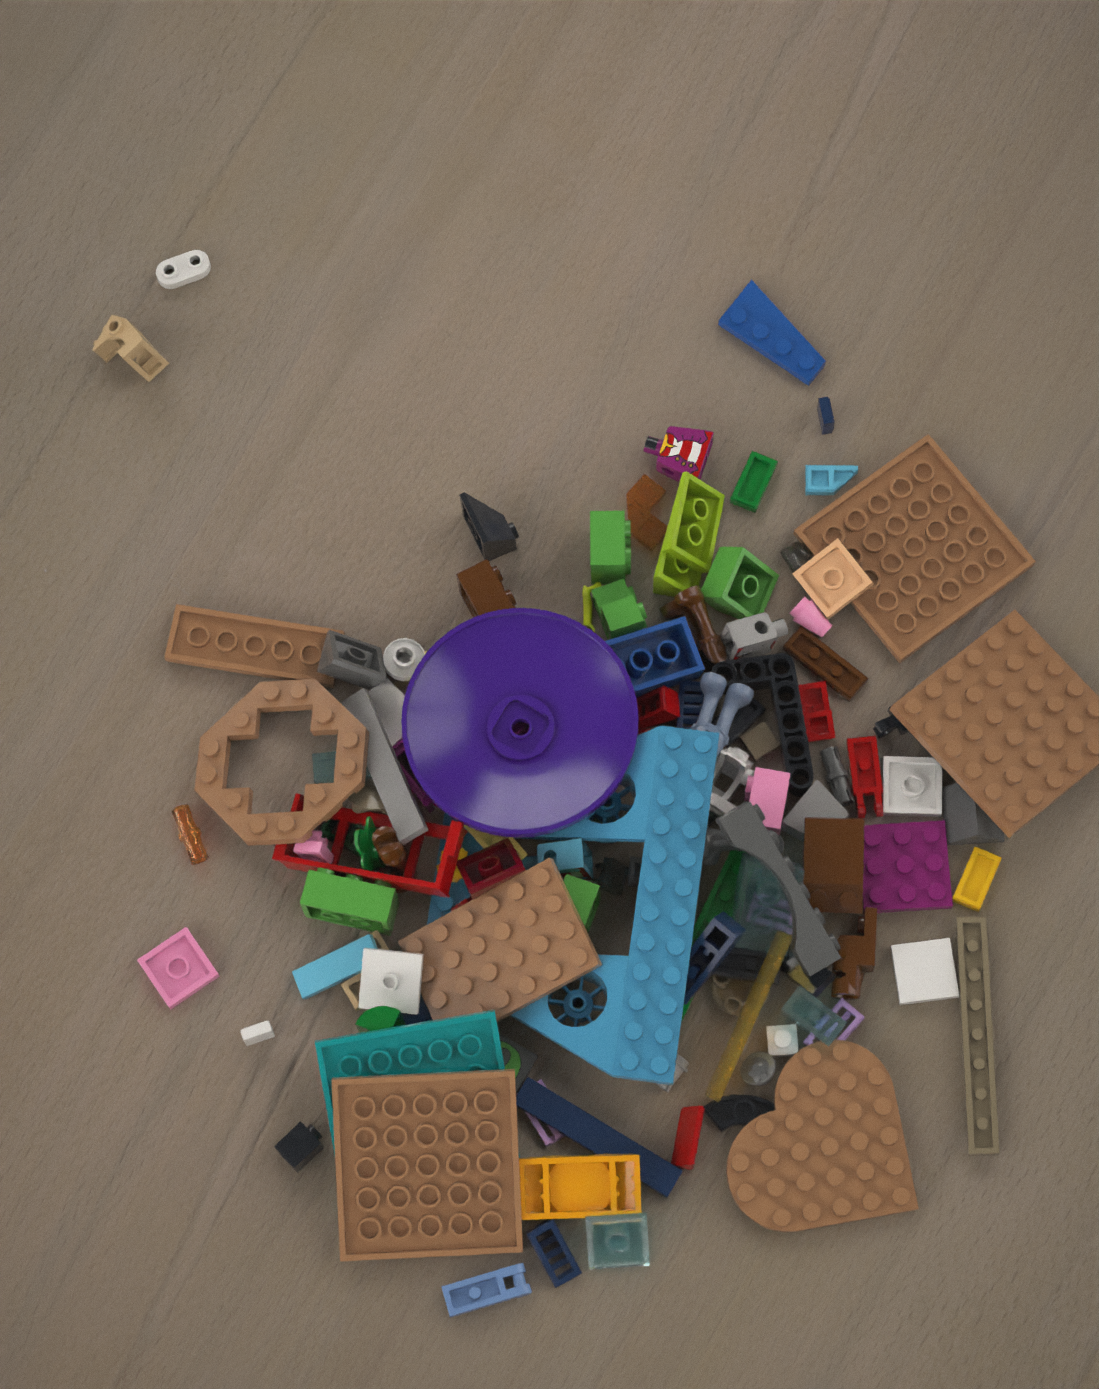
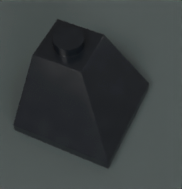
M467 493L459 494L462 515L484 560L488 559V561H491L517 549L516 539L519 538L513 522L507 523L503 514Z

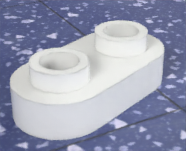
M192 250L162 261L157 266L156 276L162 287L175 289L206 277L210 272L211 264L205 252ZM194 260L200 261V263L197 265L191 264ZM169 269L174 270L172 274H165Z

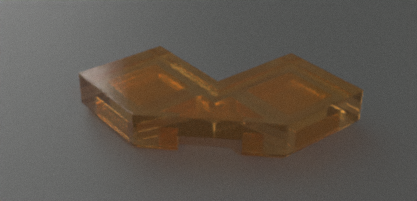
M644 474L626 494L628 520L631 521V536L652 552L665 537L667 525L650 512L666 495V490Z

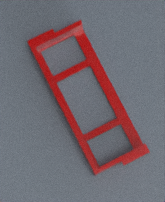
M295 794L290 812L303 811L304 796L302 794ZM342 807L330 818V820L339 821L331 853L334 855L332 864L299 858L294 852L296 843L276 844L272 856L274 861H279L288 869L308 872V870L317 871V868H325L334 871L336 876L346 877V874H353L362 877L363 882L374 884L376 880L390 883L392 885L391 888L449 898V891L461 845L468 831L464 828V823L451 820L450 826L425 822L428 831L413 839L403 877L340 866L338 864L350 823L365 826L366 818L371 816L376 828L383 826L393 828L388 815L372 812L356 813L352 809ZM424 836L446 840L435 883L413 879Z

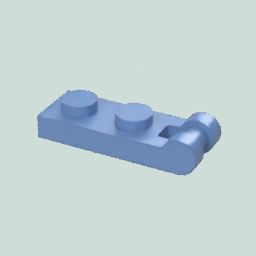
M524 1263L442 1286L450 1318L531 1294V1286L526 1284L524 1273H526ZM512 1277L515 1287L506 1290L503 1279Z

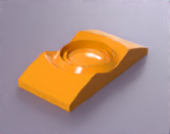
M639 1154L552 1155L519 1158L522 1220L642 1216Z

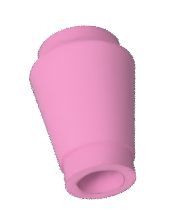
M806 597L789 613L794 617V622L818 635L820 638L833 626L813 600L809 601Z

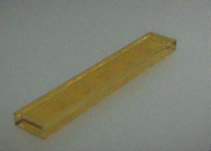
M778 930L705 1092L707 1097L717 1102L723 1096L792 941V936Z

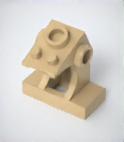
M111 315L107 324L103 327L98 340H95L93 343L94 347L92 350L106 363L118 353L148 382L169 364L144 335L126 318Z

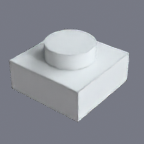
M796 1024L766 1026L768 1054L773 1058L793 1056L799 1051Z

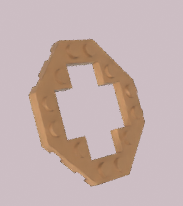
M316 679L260 682L200 737L194 790L248 846L305 843L313 835L312 831L323 821L327 822L343 807L342 803L353 793L357 794L365 786L369 731ZM312 710L310 731L314 736L338 734L334 782L305 784L303 811L251 814L253 791L251 788L226 789L231 741L259 739L261 713Z

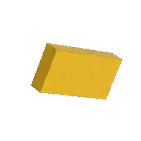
M975 846L952 901L979 912L1002 857Z

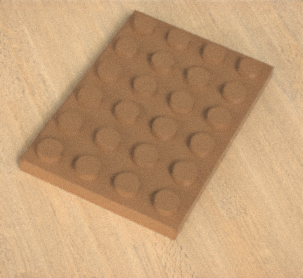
M552 858L538 863L523 873L398 940L402 952L424 954L421 994L433 1020L495 1009L498 1022L602 966L600 958Z

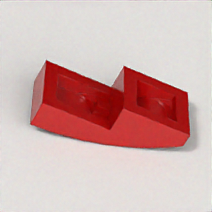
M826 681L798 685L808 742L835 738Z

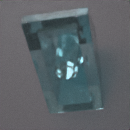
M800 985L780 1011L802 1030L828 1047L847 1024L845 1020Z

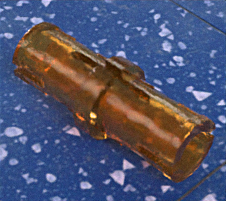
M184 804L174 808L171 812L180 832L178 837L180 842H183L186 847L191 864L196 865L205 862L209 856L200 837L202 834L201 829L196 826L189 805Z

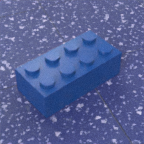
M685 616L605 641L623 663L632 682L636 698L662 686L671 688L679 685L681 681L699 679L705 670Z

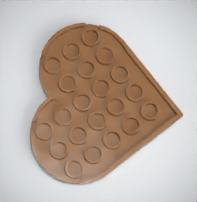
M844 1040L815 1042L795 1053L785 1064L778 1077L774 1092L775 1111L767 1112L750 1121L739 1132L730 1148L726 1165L727 1183L732 1198L739 1209L762 1227L778 1232H799L918 1210L919 1207L895 1090L891 1077L882 1062L866 1048Z

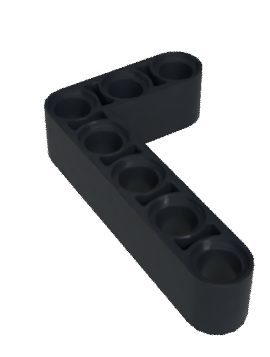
M777 653L717 663L713 666L711 672L728 674L731 677L722 695H726L728 687L733 683L745 684L753 691L770 688L784 772L790 773L788 791L795 796H803L813 785L814 773L793 659L785 653ZM783 665L788 669V672L786 674H778L773 668ZM754 669L759 672L760 676L751 679L745 675V672ZM786 692L791 694L793 699L789 702H784L779 699L778 695ZM793 720L798 724V727L787 729L783 726V722ZM792 747H797L803 754L799 757H792L788 754V750ZM796 775H803L807 778L808 782L804 785H798L793 782L792 778Z

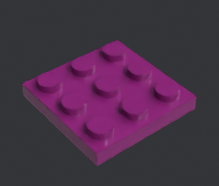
M945 820L864 825L863 914L865 907L877 908V913L952 909L953 902Z

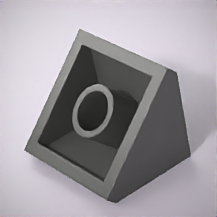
M328 630L317 672L368 690L385 681L386 672L380 647Z
M958 783L942 787L943 820H945L947 846L1005 841L1004 832Z

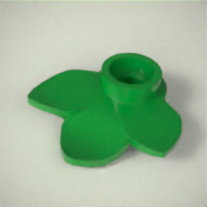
M371 816L366 818L364 830H355L354 845L361 855L360 864L362 869L378 871L380 868L385 867L386 864L379 857L372 840L376 827Z

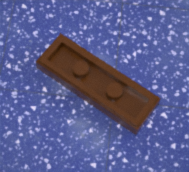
M800 626L783 645L785 652L822 681H826L828 686L849 702L868 681L867 676L803 626Z

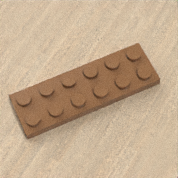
M176 604L164 658L167 662L279 680L316 679L323 687L334 688L336 678L319 673L317 669L328 630L345 635V632Z

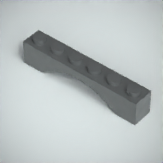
M744 802L715 821L730 846L743 850L758 859L772 872L781 885L788 900L792 916L790 949L805 975L812 976L840 959L841 956L838 950L841 947L832 933L828 935L825 931L823 924L826 921L819 909L811 907L807 900L811 896L804 883H797L792 874L796 870L788 856L782 857L777 847L781 844L772 830L767 831L762 822L765 820V816L757 804L752 805L751 802Z

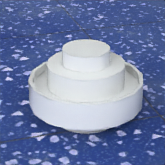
M401 638L391 642L386 647L383 655L384 667L388 675L396 680L409 681L417 665L425 655L423 648L419 643L408 638Z

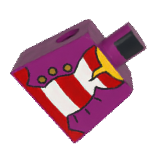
M669 426L664 440L651 436L647 437L644 452L658 456L656 471L679 483L682 472L686 471L701 480L713 445L714 432Z

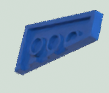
M752 279L719 319V326L808 386L825 366V359Z

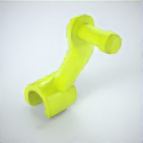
M596 582L590 587L584 585L582 590V625L591 629L594 633L595 628L592 625L593 607L590 592L592 589L601 587L600 582Z

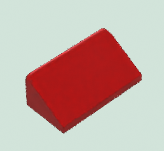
M704 1106L683 1107L680 1111L671 1164L678 1168L694 1169L705 1110Z

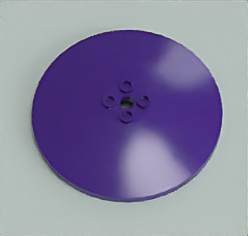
M532 608L502 609L476 616L459 624L441 637L426 652L417 665L405 693L401 719L402 738L409 765L418 783L429 798L446 814L459 822H463L466 826L488 834L503 837H535L554 833L580 822L595 812L615 792L625 777L636 748L638 737L637 700L632 682L623 663L613 649L591 629L571 618L551 611ZM518 722H524L529 726V731L524 735H517L512 730L513 726Z

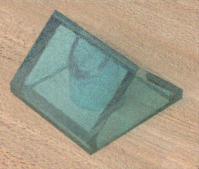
M647 1212L585 1216L589 1269L650 1265Z

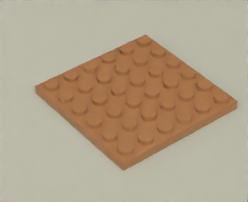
M929 434L797 527L793 533L812 557L837 538L840 540L874 584L850 604L899 663L903 662L1028 571L1036 563L1033 557Z
M1013 610L890 708L892 714L1008 838H1011L1099 766V696L1016 610Z
M515 1069L337 1077L331 1079L340 1261L523 1252Z

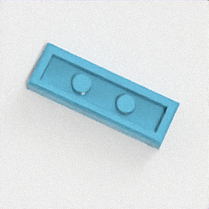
M368 934L292 971L302 999H308L360 974L362 970L363 949H378L373 935Z

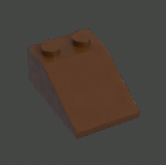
M805 817L802 882L810 893L811 897L807 900L813 909L817 907L820 912L862 914L864 819Z

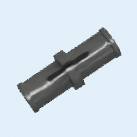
M832 746L821 750L820 755L827 774L825 779L831 786L834 798L843 807L854 803L847 779L849 774L847 770H844L838 747Z

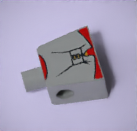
M765 612L726 623L720 635L726 647L728 656L726 661L762 656L769 653L777 639L788 634V628L784 619L781 618L771 622L769 615Z

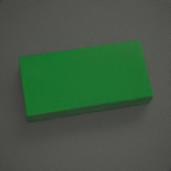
M752 451L732 493L730 503L756 513L778 465V461Z

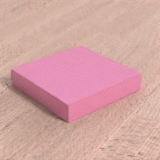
M187 927L137 959L170 1010L220 977Z

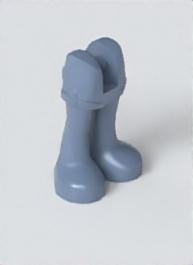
M707 672L702 675L700 680V687L704 694L702 708L696 723L690 729L719 733L718 757L723 747L728 745V733L738 709L750 704L754 692L745 684H731L727 689L717 724L713 725L711 721L727 682L723 676Z

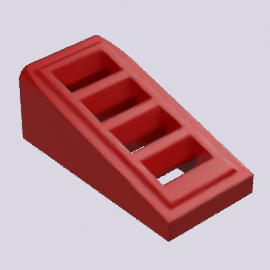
M666 686L659 687L636 698L638 730L680 717L678 693Z

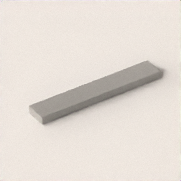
M363 688L340 703L369 731L367 767L391 824L397 832V838L400 843L405 845L428 831V828L371 696Z

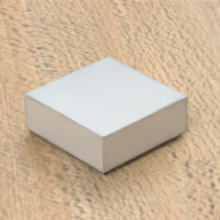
M269 1021L240 1030L246 1046L275 1037Z

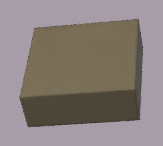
M765 722L760 723L740 736V741L755 762L780 748V743Z

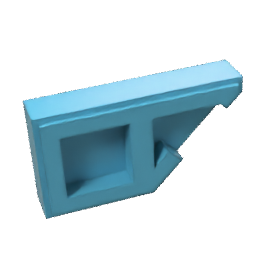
M806 465L805 495H835L858 473V466Z

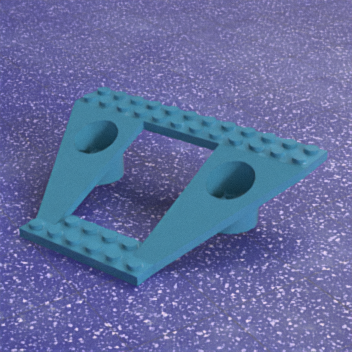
M660 725L638 735L631 764L620 783L625 789L618 794L614 792L595 812L568 828L535 837H513L514 839L542 840L582 838L583 841H597L600 843L644 842L629 956L598 954L602 966L576 979L580 980L579 990L570 992L566 985L563 986L562 989L567 994L564 1001L551 999L555 993L554 991L510 1015L611 1077L673 1085L719 742V733ZM630 792L634 799L633 805L621 804V798ZM620 810L628 811L624 817L620 818L618 816ZM444 813L443 825L450 826L451 820L457 821ZM595 817H597V819H598L600 822H602V824H601V823H597V822H592L591 820L594 819ZM469 832L464 836L461 848L468 852L467 856L483 849ZM440 839L436 865L441 862L439 858L441 851L444 850L446 840ZM437 868L435 870L434 883L437 877ZM463 879L457 883H451L449 898L431 895L427 925L451 912V908L462 900L470 898ZM583 982L593 983L598 988L588 994L582 990ZM603 991L607 1000L606 1005H593L592 998ZM577 1003L583 1004V1007L580 1009H576L573 1006H576ZM549 1005L564 1006L565 1013L555 1019L549 1009ZM592 1010L601 1011L602 1013L595 1021L590 1018ZM569 1017L574 1022V1027L562 1025L560 1022ZM586 1020L589 1022L586 1026L577 1027L578 1023Z

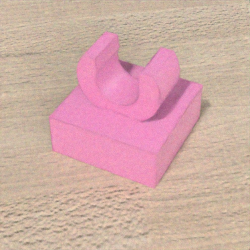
M313 830V835L305 843L295 844L294 852L299 858L332 864L334 855L327 848L328 839L321 838L322 831Z

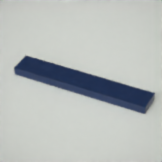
M527 1077L516 1095V1105L518 1108L559 1131V1133L594 1154H639L640 1182L666 1198L683 1172L678 1167Z

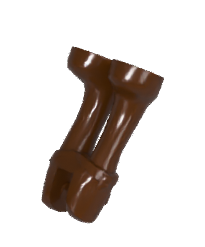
M696 585L675 595V600L665 604L659 610L665 619L686 617L705 668L704 672L707 673L711 672L713 666L717 663L726 661L728 656L721 636L716 634L711 625L704 601V594L700 586Z
M388 826L380 827L373 833L372 840L379 857L386 864L382 868H393L388 874L403 877L409 851L399 842L396 835L397 832L393 828ZM417 868L415 870L413 879H416L417 877ZM395 888L397 894H402L408 891Z

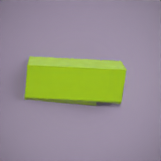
M687 471L682 472L654 573V594L674 597L687 588L699 586L702 573L709 572L711 568L725 495Z

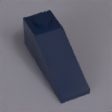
M725 912L712 919L691 947L684 998L685 1005L688 1004L747 931Z

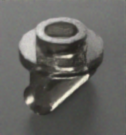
M793 542L789 547L784 548L780 552L792 573L812 559L811 557L813 556L804 543L800 544L798 542Z

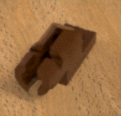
M865 907L863 916H858L857 933L863 934V936L840 935L837 939L841 947L838 950L841 958L832 963V973L834 976H840L841 978H836L832 981L831 997L834 999H860V989L865 975L862 972H873L877 908Z

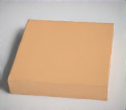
M838 538L792 573L828 620L874 585Z

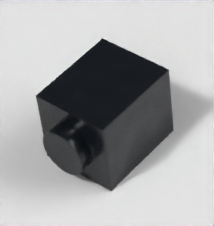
M300 1121L274 1147L298 1173L324 1148L319 1141L323 1136L312 1124L306 1127Z

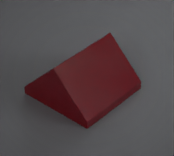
M509 837L458 860L456 864L472 900L526 871Z

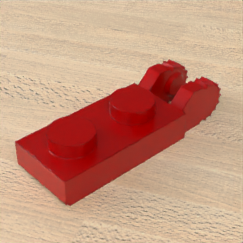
M876 736L847 738L846 744L853 797L856 799L858 818H865L866 807L863 796L874 795V813L876 817H883L881 796L883 786Z

